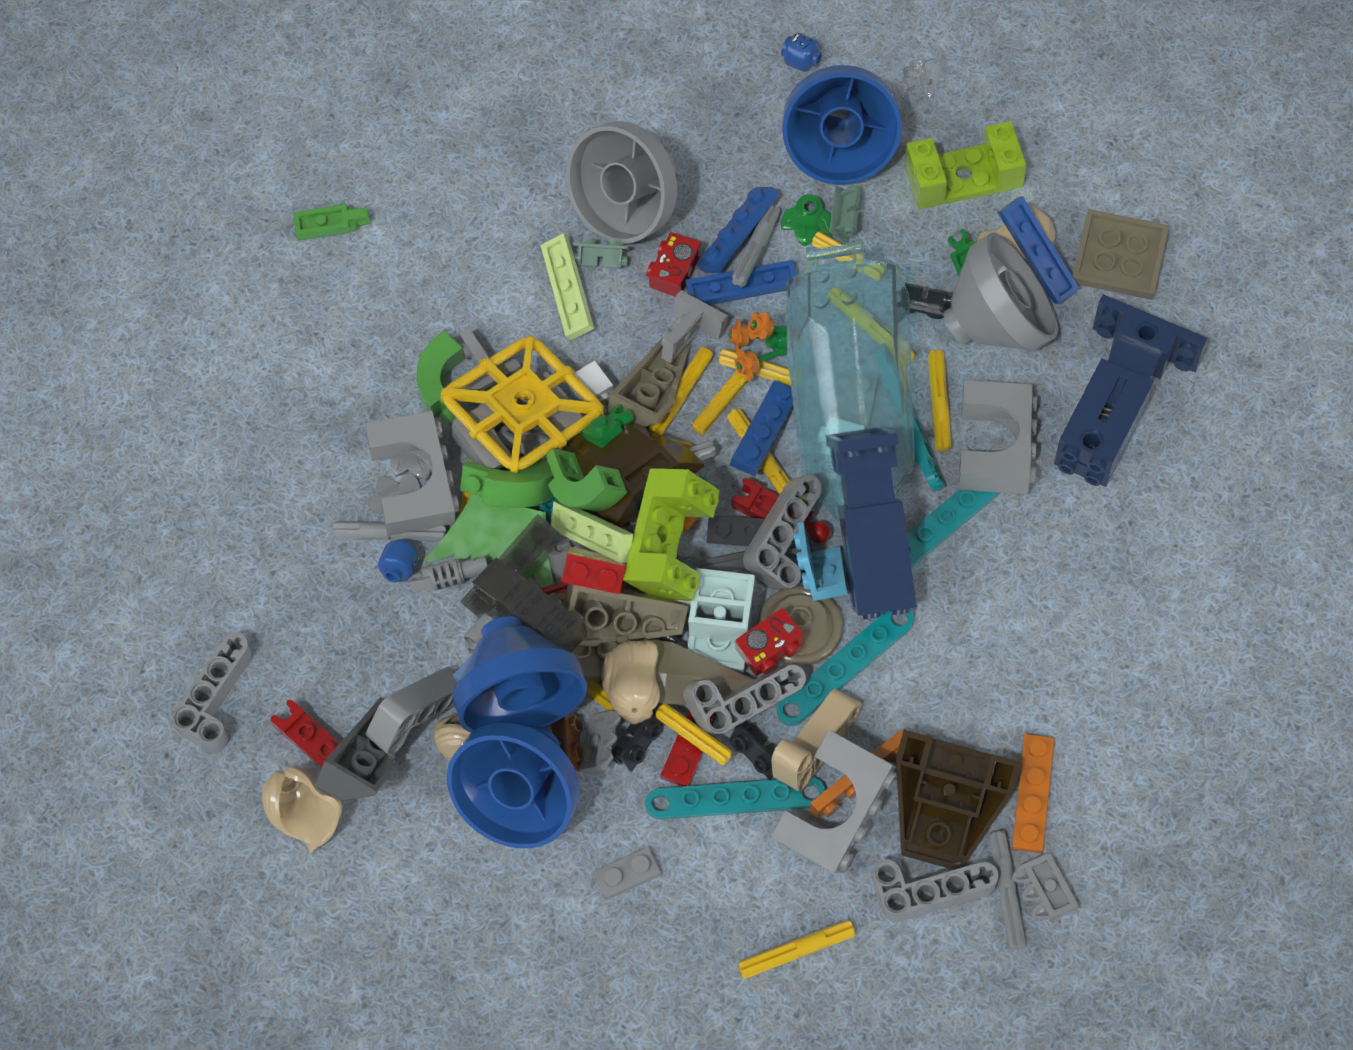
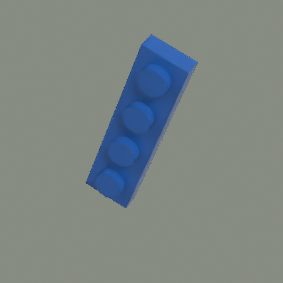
M755 187L752 189L742 206L735 210L732 219L726 227L719 231L718 237L711 247L704 251L703 257L696 266L704 273H720L779 195L773 187Z
M1023 196L1017 197L997 212L1054 304H1060L1080 289Z
M793 260L754 267L746 285L743 287L732 283L734 271L685 280L687 293L708 305L799 288Z
M776 380L773 381L731 458L730 466L756 477L799 395V390Z

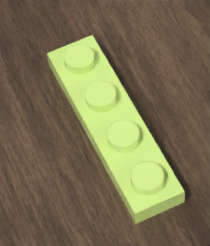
M563 233L542 244L541 249L565 336L573 340L593 330L594 326L570 240Z
M559 501L553 502L551 530L619 563H627L633 540L632 533L579 508L566 506Z

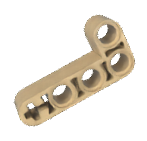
M833 689L794 741L791 742L788 739H783L777 745L772 755L773 777L801 792L824 763L814 756L828 730L844 736L858 717L862 703L838 689Z

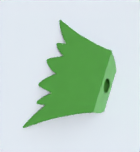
M471 494L466 506L447 534L423 560L433 563L455 553L453 559H460L462 562L469 556H471V559L486 555L489 568L494 563V568L500 581L509 582L518 567L519 573L527 585L530 584L532 573L543 587L554 584L550 562L546 553L548 548L546 512L526 507L507 508L482 503V497Z

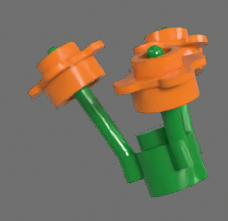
M754 312L751 315L749 326L748 324H741L740 319H736L735 327H730L728 333L729 342L734 344L737 354L735 368L740 375L744 374L748 381L754 379L753 373L759 371L760 362L776 356H786V350H790L794 344V335L791 328L788 326H775L773 319L767 312L762 314ZM749 339L765 340L767 347L774 351L757 357L752 351L744 353L743 349H739V346L747 347Z

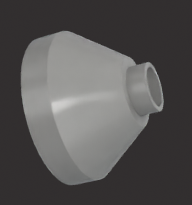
M624 121L606 123L584 133L571 149L566 167V183L571 202L585 225L606 240L633 243L656 233L671 217L677 198L676 167L673 157L650 132L636 124Z
M990 233L971 245L951 298L952 307L943 313L945 323L954 338L963 345L973 340L983 345L1036 350L1056 338L1058 325L1051 302L1036 274L1020 252L1007 239L997 233Z

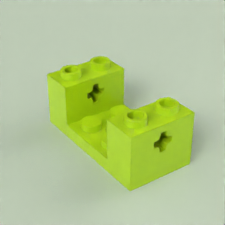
M1011 121L985 126L983 145L938 154L933 138L906 143L904 166L918 210L1023 188L1026 163ZM959 170H967L971 173V176L967 179H961L956 173Z
M650 469L623 580L648 595L668 600L694 601L695 593L699 586L700 573L676 559L681 532L683 531L685 517L713 518L719 501L720 490L689 470Z

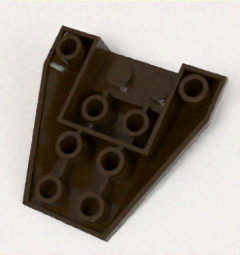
M632 421L621 426L623 431L603 448L584 439L582 432L567 442L569 451L575 453L584 477L596 465L619 470L627 493L612 507L603 511H596L603 520L619 528L638 515L635 502L644 495L650 469H685L695 474L705 467L704 463L686 446Z

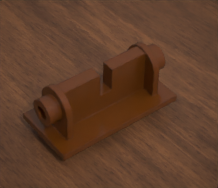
M570 712L565 717L551 724L552 733L559 742L562 741L560 747L571 761L574 769L582 772L579 771L580 762L584 759V751L580 745V733L583 730V726L579 716Z

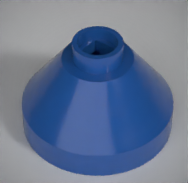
M835 65L811 73L795 86L784 106L782 132L787 153L801 171L824 183L844 185L857 183L872 177L892 159L901 138V116L894 93L880 77L860 67ZM840 109L848 110L841 114L833 112Z
M505 616L496 618L483 626L481 629L482 638L477 643L453 692V701L459 723L466 731L472 733L482 726L493 723H514L531 728H542L550 725L578 707L586 696L587 683L581 663L574 654L531 628L523 626L519 618Z
M493 723L482 726L464 739L451 758L447 770L448 792L460 816L476 832L504 846L524 849L540 847L552 842L564 831L578 807L580 786L576 771L567 755L561 749L556 736L545 728H531L514 723Z

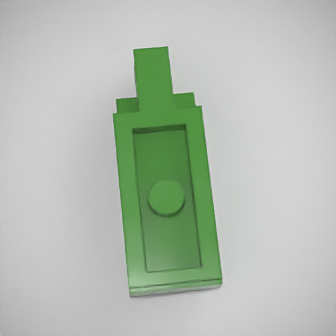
M346 204L293 213L297 241L348 233L357 230V226L371 225L367 207L354 209V207H347Z

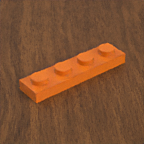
M901 729L873 753L888 762L891 760L896 762L903 730ZM844 775L810 803V812L817 820L823 815L827 818L832 816L840 808L838 803L845 797L852 799L856 796L851 780Z
M1024 734L1012 850L1038 854L1043 852L1054 738Z

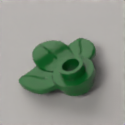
M803 195L798 199L796 206L786 210L782 216L781 229H794L796 239L804 247L812 242L817 232H823L830 237L833 236L829 232L831 214L823 209L821 200L815 195ZM807 203L813 204L814 209L812 211L805 210L804 206Z

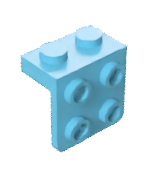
M798 522L799 532L794 533L797 550H801V552L796 553L799 569L806 571V573H802L805 591L811 590L813 601L847 595L840 547L811 552L804 522Z

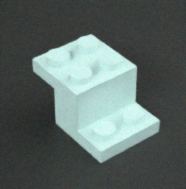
M697 568L696 571L700 573L699 586L696 590L694 601L691 602L687 649L744 674L745 661L736 651L734 640L750 630L755 575Z

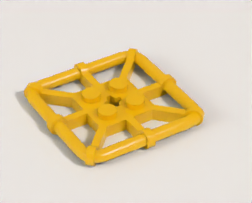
M527 335V338L516 340L492 357L483 358L479 361V365L451 382L446 388H443L440 399L450 412L470 431L469 436L475 441L478 440L501 465L514 473H518V470L531 466L546 456L552 448H563L568 440L590 425L592 420L600 415H604V406L574 375L575 371L570 366H565L544 343L535 339L534 335ZM525 349L523 368L507 378L497 366ZM533 350L556 371V373L544 381L530 369ZM484 374L490 375L497 382V385L488 391L463 389ZM562 382L567 383L584 401L559 399L551 389ZM517 399H528L526 405L517 404ZM457 401L484 403L494 413L477 423ZM558 411L587 414L561 432L547 419ZM502 421L514 433L512 458L486 433ZM538 425L551 439L519 459L522 435Z

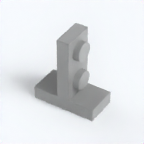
M681 290L675 296L672 313L679 320L676 327L672 331H667L661 341L663 346L661 358L671 363L699 331L719 340L725 332L728 315Z
M469 327L459 332L461 344L459 345L462 347L464 358H471L474 362L472 368L479 365V361L483 358H489ZM514 358L498 367V369L508 378L519 371L521 365ZM484 374L467 385L468 390L488 391L496 386L497 382L490 375Z

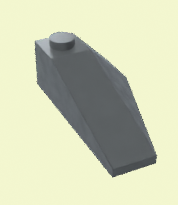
M381 697L324 761L315 786L340 801L375 796L391 775V767L396 752L392 755H387L366 736L367 729L377 708L384 700Z

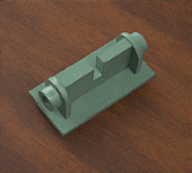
M836 185L829 232L842 241L849 243V238L857 232L858 212L854 209L859 207L861 191L857 185H850L846 190Z
M580 239V243H573L575 248H579L578 253H573L578 266L598 267V257H603L602 267L622 269V266H628V256L623 255V253L630 249L628 246H623L622 241L607 240V245L596 244L595 239Z

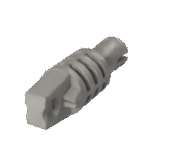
M486 555L462 562L460 559H453L452 561H445L444 563L421 568V571L413 573L412 577L409 578L412 592L428 590L429 592L439 590V588H447V586H455V584H463L466 578L482 575L486 572L488 574L490 570Z

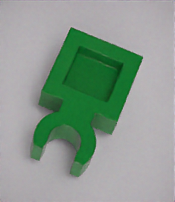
M963 228L960 230L962 238L958 242L952 236L948 237V243L956 250L950 256L958 276L961 273L970 246L975 243L973 240L971 241L970 234Z
M618 404L611 409L607 417L600 415L592 420L590 425L581 432L584 439L603 448L623 431L621 426L630 423L634 417L629 408L624 411L622 406Z

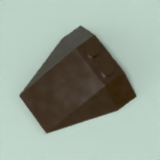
M903 729L896 755L901 855L952 870L964 867L1012 795L1021 762Z

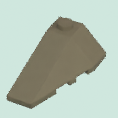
M661 339L610 393L606 415L610 413L613 407L620 404L624 411L627 408L631 410L634 417L632 422L643 427L658 423L672 408L690 345L687 344L670 363L661 358L663 351Z
M568 584L563 612H565L566 616L562 619V624L569 617L572 618L571 622L573 620H576V622L569 629L566 628L568 622L564 626L562 625L561 633L563 631L565 633L561 636V641L584 646H598L601 643L615 641L620 643L627 642L630 639L645 637L650 639L680 635L683 632L688 605L621 588L620 594H614Z
M643 639V641L654 642L659 653L655 674L660 691L658 703L687 705L683 693L686 685L692 681L709 680L713 682L723 698L754 680L703 655L690 651L677 643ZM699 686L696 696L702 702L705 698V691ZM737 699L735 709L743 710L742 701Z

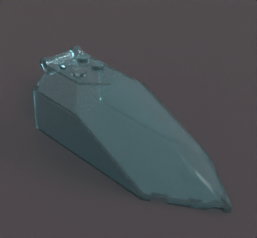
M862 239L853 240L851 244L819 249L815 246L806 248L808 267L786 282L787 357L802 476L813 475L818 478L821 483V493L818 499L839 525L838 505H844L840 475L833 472L830 448L826 445L825 435L884 427L897 432L899 445H895L898 467H891L895 497L899 492L897 487L905 474L910 475L915 467L909 293L896 265L865 259V247ZM854 255V260L819 265V260Z

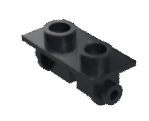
M906 282L904 285H898V296L893 307L900 308L905 313L919 312L927 314L932 319L944 318V311L951 307L952 295H948L947 291L929 288L927 297H923V286Z
M714 515L713 518H708L706 543L748 547L765 519Z
M654 711L649 719L638 724L629 725L626 732L633 737L631 739L625 736L621 737L616 747L612 750V761L619 765L623 762L631 772H633L637 764L643 761L645 751L651 742L659 736L663 725L656 718Z
M745 721L742 725L735 726L729 739L733 743L734 748L738 752L743 753L753 763L757 772L764 774L771 780L773 778L772 755L776 747L772 743L766 747L762 746L767 738L753 723L749 724Z

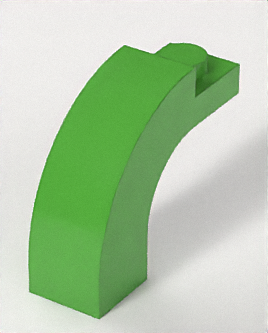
M443 330L430 341L420 356L417 365V384L426 410L428 412L433 411L434 417L440 413L442 418L449 425H452V421L456 417L440 399L446 376L465 359L462 347Z
M552 448L546 455L554 479L548 484L553 496L566 506L590 511H603L615 505L627 493L618 469L596 465L584 477L575 453Z
M541 459L526 469L518 470V473L497 470L467 461L462 468L460 491L482 497V503L507 508L531 507L546 503L554 498L548 486L554 479L549 462Z

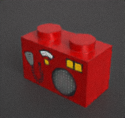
M670 231L666 241L662 240L658 247L656 261H652L648 266L646 277L649 278V288L674 297L681 290L683 291L686 286L685 280L690 278L701 256V242Z
M568 547L561 582L620 594L626 563H619L601 553Z
M781 608L734 640L735 649L754 675L758 676L762 672L767 674L778 666V661L785 656L790 658L796 655L802 649L804 635L785 609Z

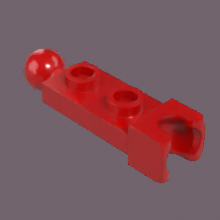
M744 478L742 480V491L749 495L747 497L733 495L731 499L732 509L747 516L765 519L779 495L762 488V485L755 481ZM788 507V508H787V513H788L789 517L791 518V510H790V508ZM810 511L804 521L806 532L809 533L810 538L814 542L824 543L831 536V528L825 521L811 522L814 518V512Z
M291 699L287 700L286 704L290 709L291 716L288 719H281L277 715H272L270 718L271 724L322 769L324 761L340 743L306 714L298 704Z

